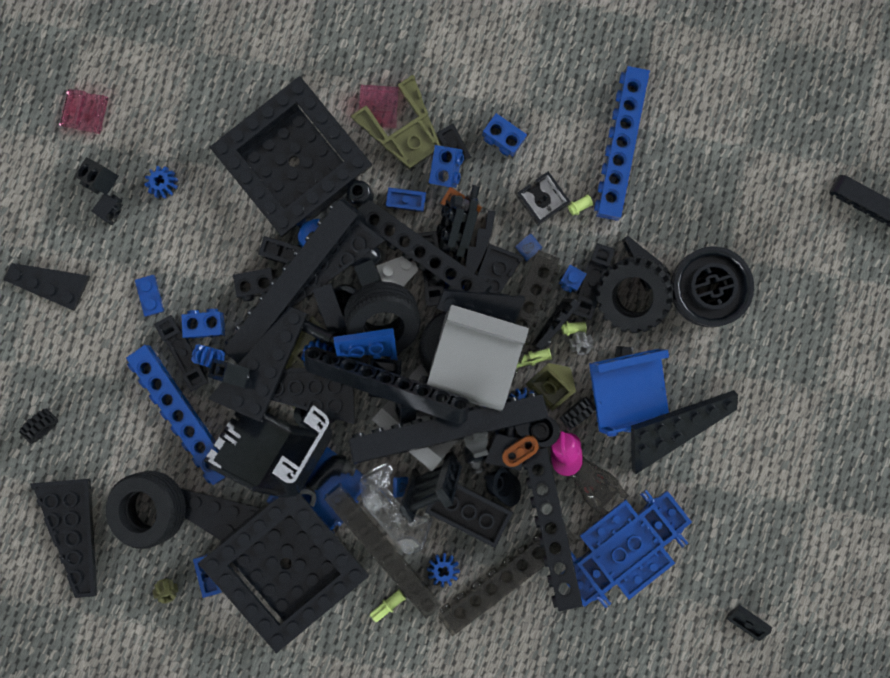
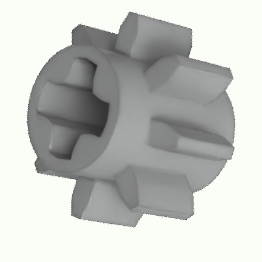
M576 332L572 339H569L571 351H577L578 355H586L594 347L591 334L586 336L585 332Z

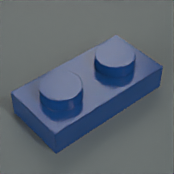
M388 187L386 208L424 212L426 192Z
M155 275L136 279L135 283L144 316L148 317L164 312Z

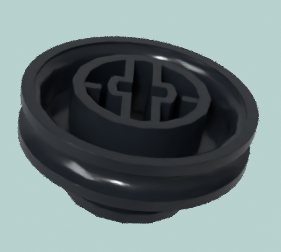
M704 247L692 252L679 262L671 277V283H673L674 288L673 304L687 321L701 327H720L736 321L747 311L754 295V279L749 266L737 253L723 247ZM708 275V277H705V278L701 279L700 281H698V282L696 283V280H697L698 278H702V277ZM716 283L720 285V288L714 291H708L699 295L696 293L697 289ZM715 298H718L717 300L712 301V302H710V303H707V304L705 303V301H710V300H713V299H715Z

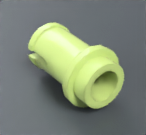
M585 195L575 202H570L568 210L573 216L579 215L581 211L592 206L593 201L589 195Z
M566 321L561 327L562 334L566 336L580 331L586 333L587 331L585 321L572 323Z

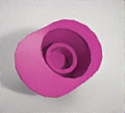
M560 431L558 440L555 444L551 445L552 465L558 474L571 476L576 474L582 466L581 442L575 434Z

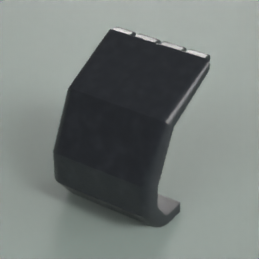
M314 405L310 406L300 421L306 427L303 428L291 425L267 412L262 422L235 412L234 416L239 420L237 421L232 417L224 429L227 434L221 433L213 445L218 452L211 449L204 459V462L209 465L208 468L254 492L282 498L298 495L332 439L333 433L327 415Z

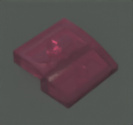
M361 85L359 110L367 105L381 127L396 128L399 88Z
M68 89L60 126L100 134L108 97L88 94L81 90Z

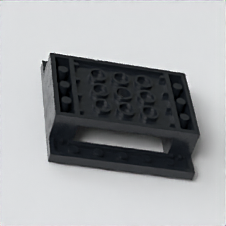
M301 76L293 80L209 147L281 237H284L296 226L300 228L305 222L316 218L331 206L334 201L346 194L349 185L357 181L361 174L372 167V163ZM293 157H297L300 160L296 167H292L289 164L290 159Z
M300 493L288 498L278 496L272 498L222 539L216 548L198 563L276 654L369 577L368 572ZM289 558L292 564L290 567H283L281 560ZM231 562L281 618L280 623L229 566Z

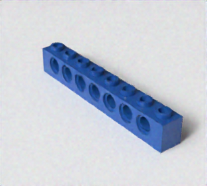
M627 66L625 72H621L619 83L622 84L621 90L617 91L615 99L618 102V107L614 108L612 119L615 120L614 127H610L608 138H611L610 145L607 144L605 156H608L607 163H603L601 170L604 178L603 181L599 182L597 190L600 193L599 200L596 199L594 211H597L596 217L619 221L622 216L650 70ZM633 86L636 92H630L627 87ZM624 104L631 105L632 110H626ZM626 122L629 128H622L620 123ZM622 140L625 143V147L618 146L616 141ZM613 159H620L622 165H615ZM611 176L616 177L617 180H618V183H617V184L611 183L610 180H609V177H611ZM606 195H612L614 202H608Z
M144 345L126 357L129 362L127 364L129 369L133 373L136 372L140 378L138 379L140 385L144 389L147 388L151 401L155 405L158 404L161 409V416L171 423L172 426L170 428L176 436L179 435L183 441L181 442L183 448L187 452L190 451L194 457L192 458L194 464L203 470L205 480L209 484L212 483V485H216L224 480L225 476L208 468L209 465L204 462L211 449L218 452L213 446L216 442L152 347ZM149 363L151 370L146 374L144 367ZM158 379L162 382L160 389L155 387V382ZM168 395H171L173 399L170 405H167L165 401ZM179 410L183 412V419L181 421L176 418ZM189 426L193 427L194 429V435L192 437H190L187 434V429ZM200 442L204 443L205 445V451L203 453H201L198 450V444Z

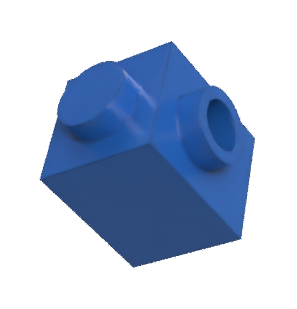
M569 265L558 284L566 292L575 293L587 274Z

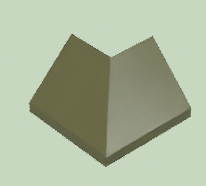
M548 363L526 383L534 393L536 392V395L543 394L545 405L551 411L555 410L576 392L571 367Z

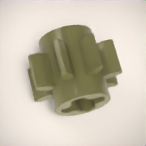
M167 578L159 580L154 585L155 589L152 590L154 599L157 598L158 602L163 604L172 602L177 597L176 593L179 592L177 583L174 584L173 580Z

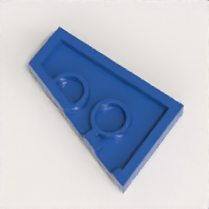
M393 328L333 337L337 356L360 358L363 355H372L373 359H381V356H387L391 360H398Z

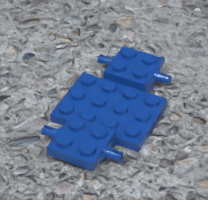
M647 489L641 492L640 495L647 504L638 513L635 512L625 499L579 535L591 550L579 558H576L571 552L584 607L597 599L604 608L608 607L606 603L610 606L611 602L605 596V593L616 584L628 600H630L675 564L663 547L673 539H676L681 548L687 545L688 542L681 533L692 521L668 491L655 498L650 495Z

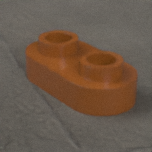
M526 435L505 448L502 453L503 462L509 467H515L536 454L539 448L537 439L531 435ZM531 442L532 446L530 448L525 447V443ZM510 453L516 454L514 458H509L508 455Z

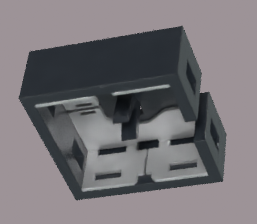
M549 171L535 180V187L531 189L532 186L529 184L516 195L537 226L570 204V200Z

